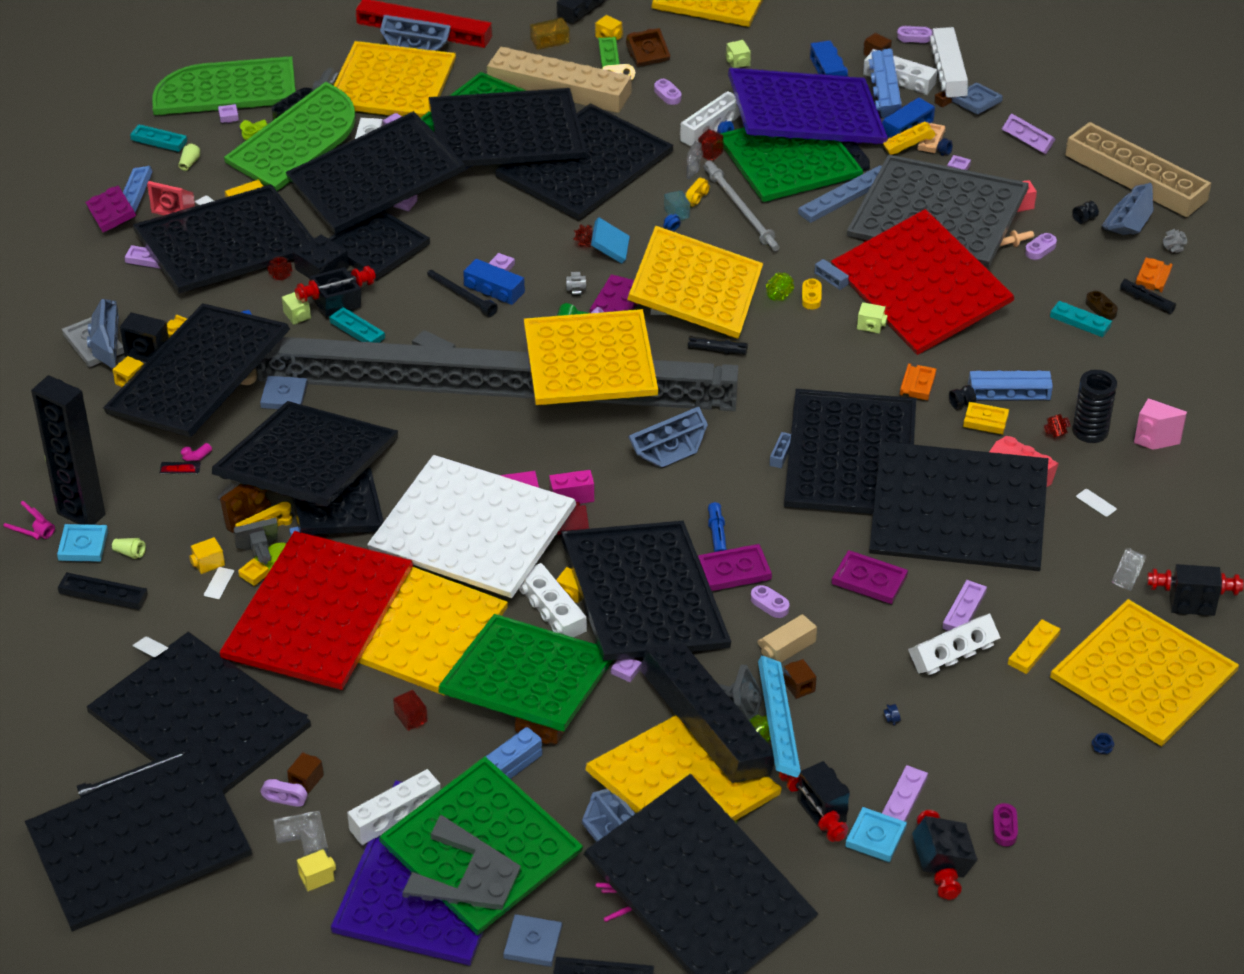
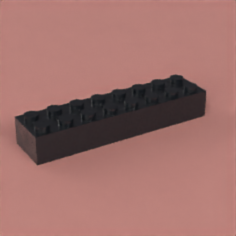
M48 375L31 389L56 512L58 515L79 525H95L106 513L83 393L78 387L71 386L60 379Z
M684 643L646 649L640 671L731 783L771 776L775 763L772 747Z

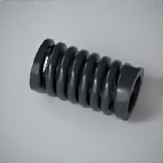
M1095 369L1085 372L1080 378L1072 432L1076 438L1083 442L1099 443L1104 441L1109 434L1117 389V380L1111 373Z

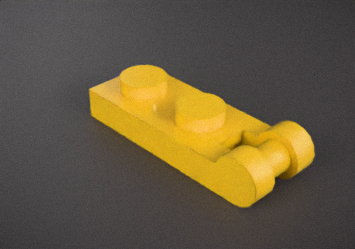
M922 122L887 139L883 146L889 155H893L903 149L916 145L924 139H933L936 133L927 122Z
M281 502L236 523L235 527L271 518H276L278 526L290 525L293 521L292 514L290 513L291 504L289 502Z

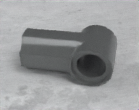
M327 68L319 81H314L313 91L325 82L334 86L338 72L333 68Z

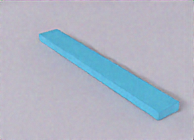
M761 656L758 660L776 771L797 778L801 770L782 664L777 660Z

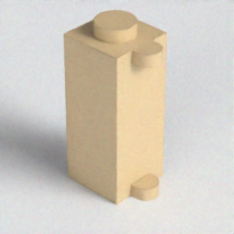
M803 614L758 640V645L762 648V655L779 662L785 661L816 642L817 626Z

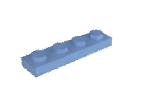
M150 166L133 168L123 191L134 212L137 210L153 172Z

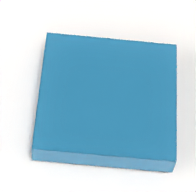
M598 217L594 224L591 246L622 264L626 260L630 236Z

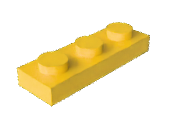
M1041 619L1008 658L1007 665L1027 674L1060 635L1061 628Z

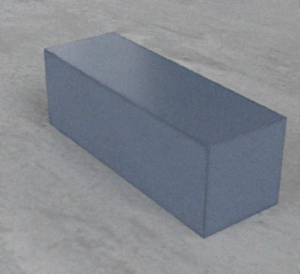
M824 259L815 264L814 273L839 290L848 286L849 275Z
M781 432L770 456V466L782 469L789 454L791 434Z

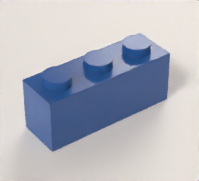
M831 40L811 43L810 59L818 74L848 77L847 67H844L842 58L839 57L837 48L833 46Z
M917 98L883 119L882 124L887 137L891 138L922 122H933L935 106L921 98Z
M475 259L463 271L464 286L513 305L525 293L524 277L479 259Z

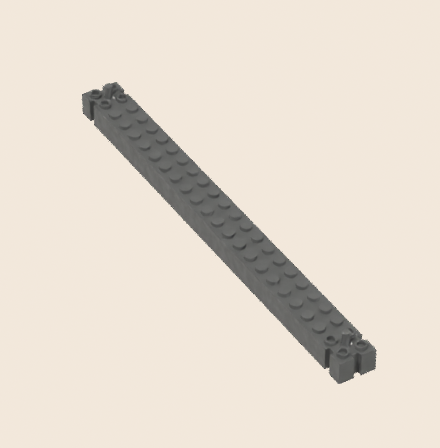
M283 337L271 352L264 357L257 368L258 380L266 382L268 376L307 378L308 384L535 399L528 352ZM653 360L658 395L581 401L691 409L700 407V409L712 410V406H718L722 411H736L738 365L722 364V367L716 366L714 368V364Z

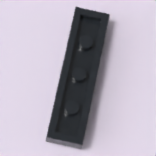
M66 572L58 586L60 594L140 610L148 595L147 588Z
M556 957L553 974H654V966Z

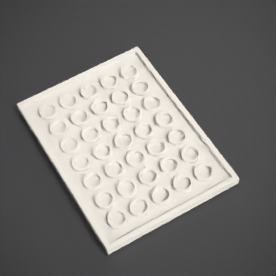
M433 455L367 546L369 550L412 560L415 566L512 598L576 506V501L567 496Z

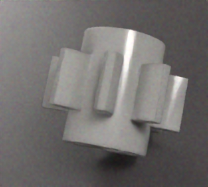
M1175 229L1166 232L1167 236L1163 239L1165 248L1172 253L1183 251V246L1187 244V237L1184 232H1179V230Z
M571 272V276H566L567 291H572V295H581V290H586V276H580V272Z

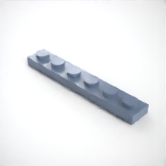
M879 165L799 207L798 214L811 223L868 193L882 166Z

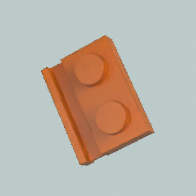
M1146 257L1135 284H1142L1146 289H1159L1160 292H1163L1173 264L1165 265L1163 261Z
M908 363L900 388V395L904 393L909 394V397L929 400L937 369L920 365L914 367Z

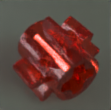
M580 224V228L574 230L575 237L573 240L579 241L578 246L583 247L585 244L586 247H591L593 235L591 225H587L585 228L584 225Z
M275 257L270 261V266H268V273L272 274L273 279L275 278L276 280H285L290 276V271H292V264L288 263L287 258L285 259L284 257Z
M1058 414L1047 418L1048 424L1044 425L1047 435L1052 433L1053 438L1067 434L1066 428L1071 425L1068 417L1062 418V415Z

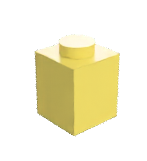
M323 849L297 859L298 873L307 891L334 881L333 871L336 870L332 857H327Z

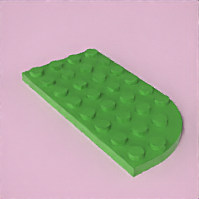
M292 56L204 63L181 68L167 75L156 86L152 98L153 114L166 115L209 110L218 111V106L236 104V108L273 106L295 92Z
M325 82L224 157L225 163L252 179L259 180L265 186L272 184L276 191H278L290 182L285 172L331 151L349 136L356 119L353 102L342 90Z

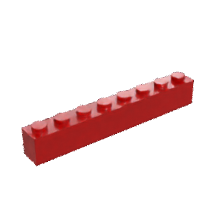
M362 0L356 8L357 24L381 28L384 15L450 25L451 28L447 40L450 42L486 48L492 38L491 22L375 0Z

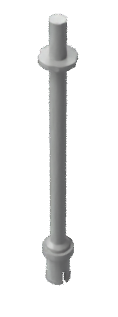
M707 161L703 168L710 175L711 181L719 183L760 233V242L764 245L769 244L774 251H778L780 246L774 240L775 232L764 228L723 178L724 172L717 168L713 161Z

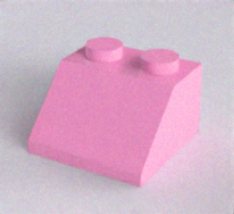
M1148 398L1139 413L1134 443L1153 450L1180 444L1187 412Z

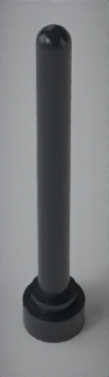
M433 270L427 272L430 278L479 306L484 315L492 317L497 312L498 305L493 301L480 299Z
M184 751L173 753L92 785L91 783L86 784L84 782L77 785L80 797H84L186 753Z

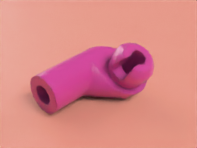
M205 443L195 451H192L190 447H184L180 453L185 461H198L212 451V447Z

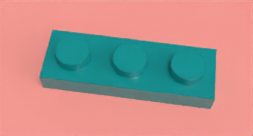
M140 124L130 134L132 141L178 152L188 142L186 135Z
M1058 301L1050 312L1051 318L1102 338L1111 328L1112 324L1111 320L1062 301Z
M344 307L329 317L331 324L361 342L379 343L385 339V332Z

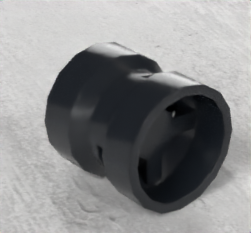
M1089 200L1083 203V205L1074 207L1072 214L1078 224H1083L1089 219L1098 217L1099 209L1095 202Z
M966 385L960 390H950L949 401L954 409H960L965 404L969 405V402L976 403V394L971 385Z

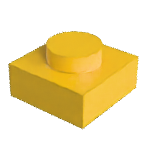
M253 558L241 567L238 573L241 578L255 586L267 576L269 568Z

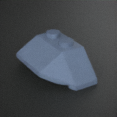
M384 15L380 31L389 45L438 51L447 43L451 26Z
M1147 183L1135 186L1131 190L1132 192L1126 195L1113 208L1102 224V228L1121 235L1139 233L1153 212L1152 184Z
M101 299L92 314L91 323H88V334L90 336H87V346L92 349V355L111 368H115L119 323L117 302Z
M696 407L629 435L628 438L638 456L659 468H663L696 454L708 424L700 407Z
M608 789L592 793L582 819V824L597 842L635 813L625 801Z

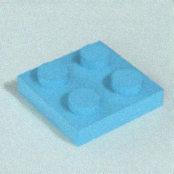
M65 524L57 553L58 561L101 562L108 534L107 525Z
M862 807L846 840L845 847L890 862L906 830L907 822Z

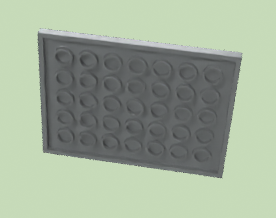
M888 154L847 229V236L870 240L926 209L980 263L989 267L1029 189V185L1027 182Z

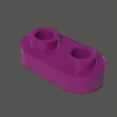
M1001 803L993 811V837L999 845L1011 846L1016 843L1018 836L1017 811L1012 805Z

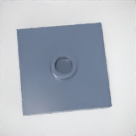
M977 82L968 87L967 96L952 97V102L977 115L1002 101L1001 94Z
M268 376L260 402L261 408L279 409L287 401L302 405L308 384L307 378Z
M515 914L504 951V959L552 967L562 931V922Z

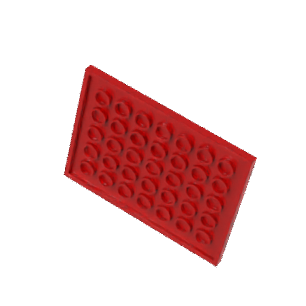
M926 209L831 260L833 266L849 275V285L867 303L885 306V315H888L887 324L917 355L1014 301V295Z
M294 531L219 652L220 657L343 690L412 569V560Z

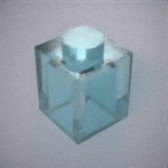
M682 190L664 194V209L668 216L677 214L680 220L690 218V202Z

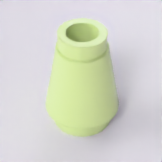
M188 144L183 148L178 164L181 170L187 171L200 157L199 147L194 144Z
M140 538L114 539L112 543L113 551L133 559L142 557L146 549L145 542L141 541Z

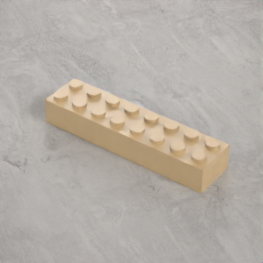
M500 47L487 65L488 75L524 90L570 88L574 103L586 106L591 103L601 109L617 113L620 112L631 95L630 75L531 54L525 51L513 50L507 47Z
M1091 122L1068 138L1066 156L1130 189L1138 185L1151 183L1153 186V200L1180 215L1188 217L1208 201L1211 187L1210 182Z

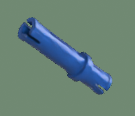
M713 502L708 505L710 517L708 525L712 531L714 552L727 550L724 533L725 519L722 517L721 505Z

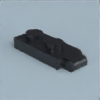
M841 142L863 171L870 170L869 158L855 142Z

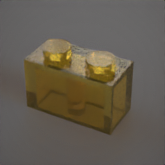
M563 18L530 24V39L537 50L570 43L569 27Z

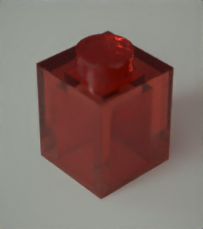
M710 129L704 132L698 138V156L711 161L718 158L723 153L724 135Z
M413 689L393 698L394 714L408 731L428 721L427 707Z

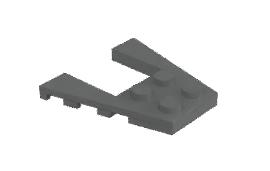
M440 815L431 833V839L474 855L458 888L412 872L403 890V897L409 898L410 895L422 897V900L433 901V899L448 900V903L452 904L464 902L471 903V906L503 910L520 873L521 866Z

